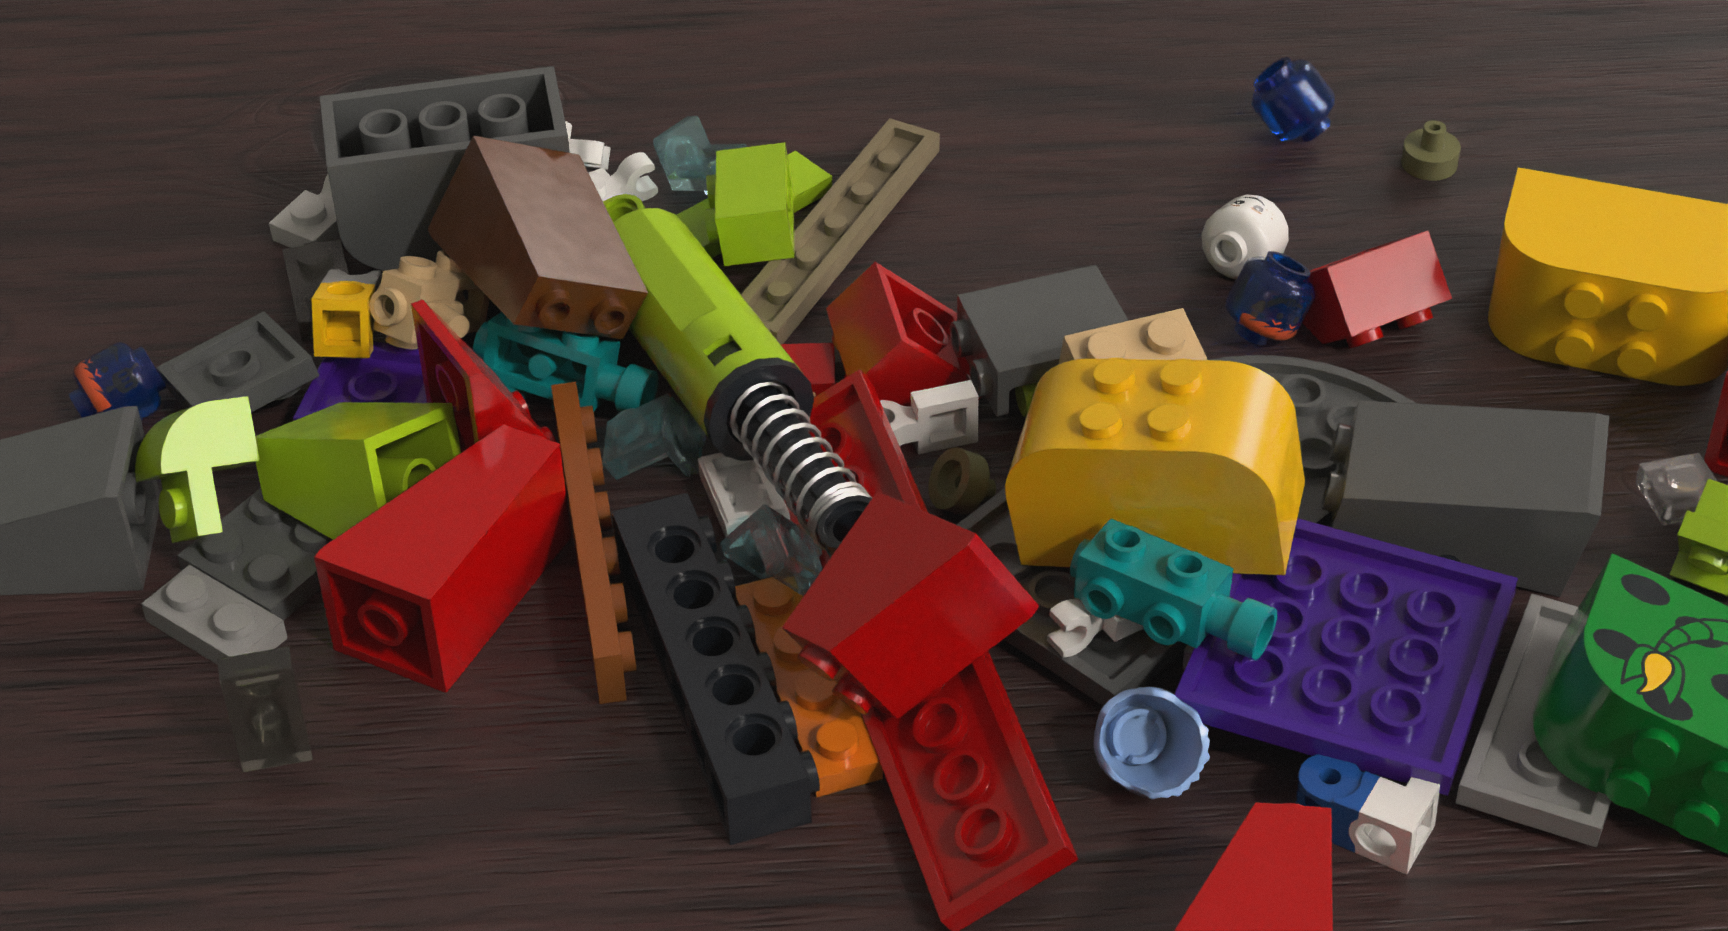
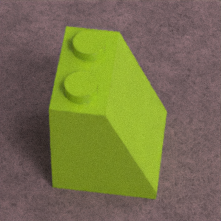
M339 402L255 436L260 461H256V467L264 501L332 540L462 453L452 403Z

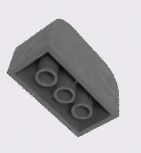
M554 66L320 96L326 164L340 239L346 250L355 259L367 266L380 270L398 269L400 258L403 256L421 257L436 263L437 252L443 249L430 236L428 227L473 135L570 153L568 133Z

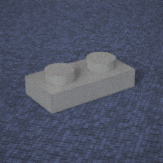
M188 565L141 603L146 622L238 678L244 676L287 639L284 620L191 565Z

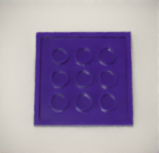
M1297 518L1285 575L1233 573L1231 598L1240 602L1251 598L1277 609L1276 626L1263 654L1259 659L1252 660L1228 650L1227 641L1208 634L1197 649L1194 648L1174 695L1182 702L1194 708L1205 725L1314 756L1319 754L1356 764L1362 771L1408 784L1411 777L1440 784L1439 793L1448 796L1515 595L1518 578Z

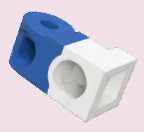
M1316 754L1309 757L1300 767L1296 804L1331 808L1333 844L1407 875L1435 826L1440 784L1411 777L1408 784L1403 786L1370 772H1362L1356 764Z

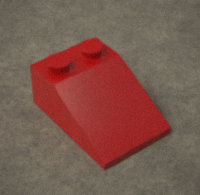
M423 299L411 303L427 403H452L462 452L503 424L530 434L540 435L547 440L557 443L548 427L543 426L539 428L531 418L529 408L523 396L518 391L510 392L496 373Z

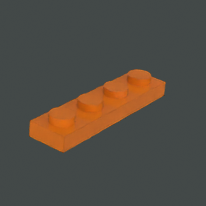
M793 571L735 586L736 597L733 600L736 607L746 605L753 620L756 634V643L753 644L756 653L766 651L771 660L777 686L776 691L773 692L777 702L787 700L792 708L798 732V739L794 741L799 752L809 750L814 759L820 783V790L814 792L816 798L882 780L883 769L861 713L845 704L832 692V689L837 684L834 679L829 681L821 677L797 658L802 647L782 629V626L805 595L796 572Z

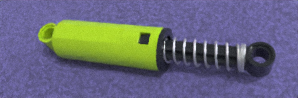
M630 194L616 195L603 201L648 291L629 330L712 444L726 457L739 461L754 460V463L764 471L767 480L775 486L776 492L786 501L787 507L797 516L799 523L809 531L813 542L820 549L826 550L831 558L872 500V497L861 484L856 483L855 475L849 469L844 468V461L838 454L833 453L831 444L826 439H822L821 431L810 423L814 403L811 382L676 214L660 208H645L641 199ZM810 430L815 434V437L811 436ZM821 444L825 447L827 452H824L821 449ZM832 459L838 464V467H835ZM843 474H845L849 478L850 482L846 481V479L843 477Z

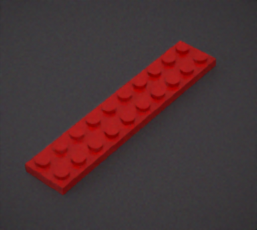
M858 369L816 396L811 411L810 423L821 431L822 439H826L831 444L833 453L838 454L844 461V468L849 469L855 475L856 483L861 484L872 498L879 491L928 513L875 388L862 370ZM810 430L811 436L815 437V434ZM821 444V449L824 452H827L825 447ZM832 459V463L835 467H838V464ZM843 474V477L846 479V481L850 482L849 478L845 474ZM788 508L791 530L813 584L830 557L826 550L820 549L813 542L809 531L799 523L797 516ZM989 651L964 668L899 719L874 707H871L867 714H862L938 916L951 931L962 930L1079 860Z

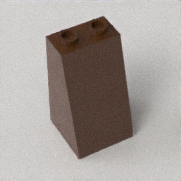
M473 135L428 227L430 236L513 324L623 339L648 291L580 155Z

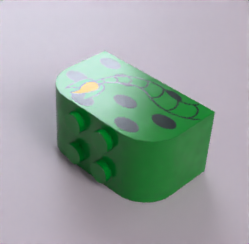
M1612 553L1560 637L1533 711V728L1536 739L1549 761L1562 774L1575 783L1596 793L1606 794L1613 803L1621 807L1630 808L1678 831L1689 839L1698 840L1728 854V606Z

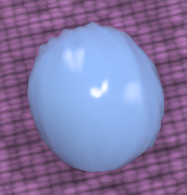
M1138 687L1124 690L1108 700L1099 712L1093 738L1094 752L1098 764L1112 781L1140 797L1156 799L1180 796L1183 791L1189 789L1192 782L1199 780V773L1204 768V764L1210 759L1208 753L1210 743L1208 728L1202 723L1198 712L1194 708L1182 702L1167 690L1157 687Z

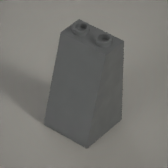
M1359 400L1350 424L1338 423L1335 430L1329 461L1339 463L1338 473L1333 471L1329 473L1322 497L1321 509L1331 512L1329 527L1435 556L1452 555L1458 558L1461 563L1517 577L1516 586L1560 597L1601 517L1609 416L1588 412Z
M137 406L121 407L0 440V596L143 590L159 515L160 491L157 480L136 482V457L141 442L145 437Z

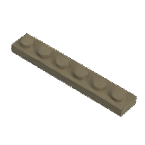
M889 118L794 231L795 258L769 261L744 290L741 296L780 344H784L939 153L940 133Z

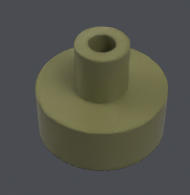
M1436 120L1427 121L1423 129L1409 133L1404 139L1401 158L1402 167L1410 175L1422 180L1437 181L1449 178L1458 169L1461 151L1460 142L1455 136L1446 132V125Z
M953 447L946 450L934 464L929 478L928 491L930 500L936 508L965 516L975 511L981 503L987 502L995 495L996 483L990 479L989 466L984 457L962 448Z

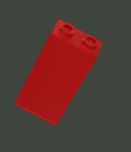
M503 424L323 546L314 556L333 649L447 693L571 538L560 444L547 440L540 435L530 434Z

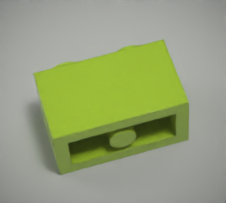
M785 142L716 151V174L706 176L710 209L705 210L709 243H720L724 266L795 258L794 189Z

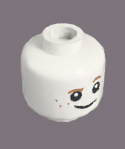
M1249 194L1232 199L1207 219L1201 234L1202 249L1207 261L1217 272L1228 278L1239 280L1255 277L1272 265L1283 255L1289 241L1288 225L1279 208L1262 196Z

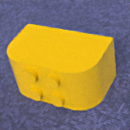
M1518 167L1505 216L1488 312V322L1491 331L1510 350L1535 360L1674 386L1697 385L1717 378L1728 368V204Z
M1184 358L1175 360L1076 359L1051 368L1041 377L1035 388L1005 483L1006 500L1021 565L1070 567L1073 555L1079 544L1084 539L1092 540L1111 518L1234 568L1233 573L1285 575L1305 485L1295 407L1287 391L1273 377L1255 367L1233 361L1191 360Z

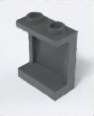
M1097 265L957 295V321L950 323V338L956 356L958 358L965 357L969 363L970 378L978 396L986 397L995 416L998 417L1009 414V392L1011 389L1037 383L1047 371L1059 365L1064 336L1129 320Z

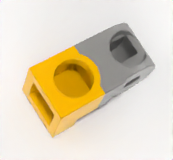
M330 269L311 298L314 357L370 358L373 352L374 332L372 329L374 318L370 312V299L381 283L382 273L380 270H373L361 275H348L339 269Z

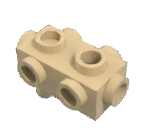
M444 250L437 252L436 263L421 257L403 256L400 258L398 269L383 271L381 283L370 299V312L374 318L372 329L385 334V341L393 346L405 349H418L411 303L423 299L462 338L468 333L478 332L480 326L486 322L490 299ZM463 290H468V300L465 299Z

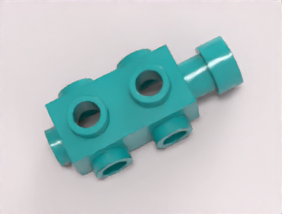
M500 312L480 326L474 340L473 351L496 373L510 392L518 391L523 398L534 394L552 400L551 408L553 411L551 385L576 382L580 407L592 405L594 412L604 402L610 401L615 403L617 411L638 418L645 417L649 412L658 389L659 376L656 371L636 364H630L627 368L617 365L620 342L607 337L516 325L503 312Z
M1111 518L1092 540L1084 539L1079 544L1071 561L1070 575L1076 578L1074 597L1082 600L1084 607L1092 615L1101 619H1110L1118 615L1143 626L1151 639L1163 645H1172L1180 641L1197 649L1205 637L1210 634L1227 641L1228 650L1252 660H1257L1267 648L1277 622L1276 608L1251 598L1240 602L1230 597L1234 568Z

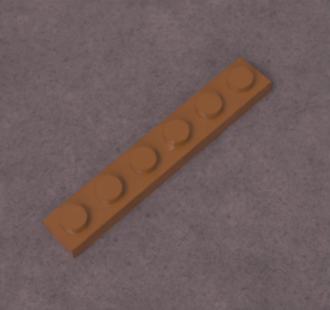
M576 382L551 385L556 428L561 449L564 480L599 703L606 704L626 701L624 673L637 671L631 631L618 632L617 624L628 622L623 583L610 584L609 582L610 576L620 575L615 536L602 538L601 531L612 529L607 491L594 492L595 486L605 485L600 448L587 449V444L597 442L592 405L580 407Z

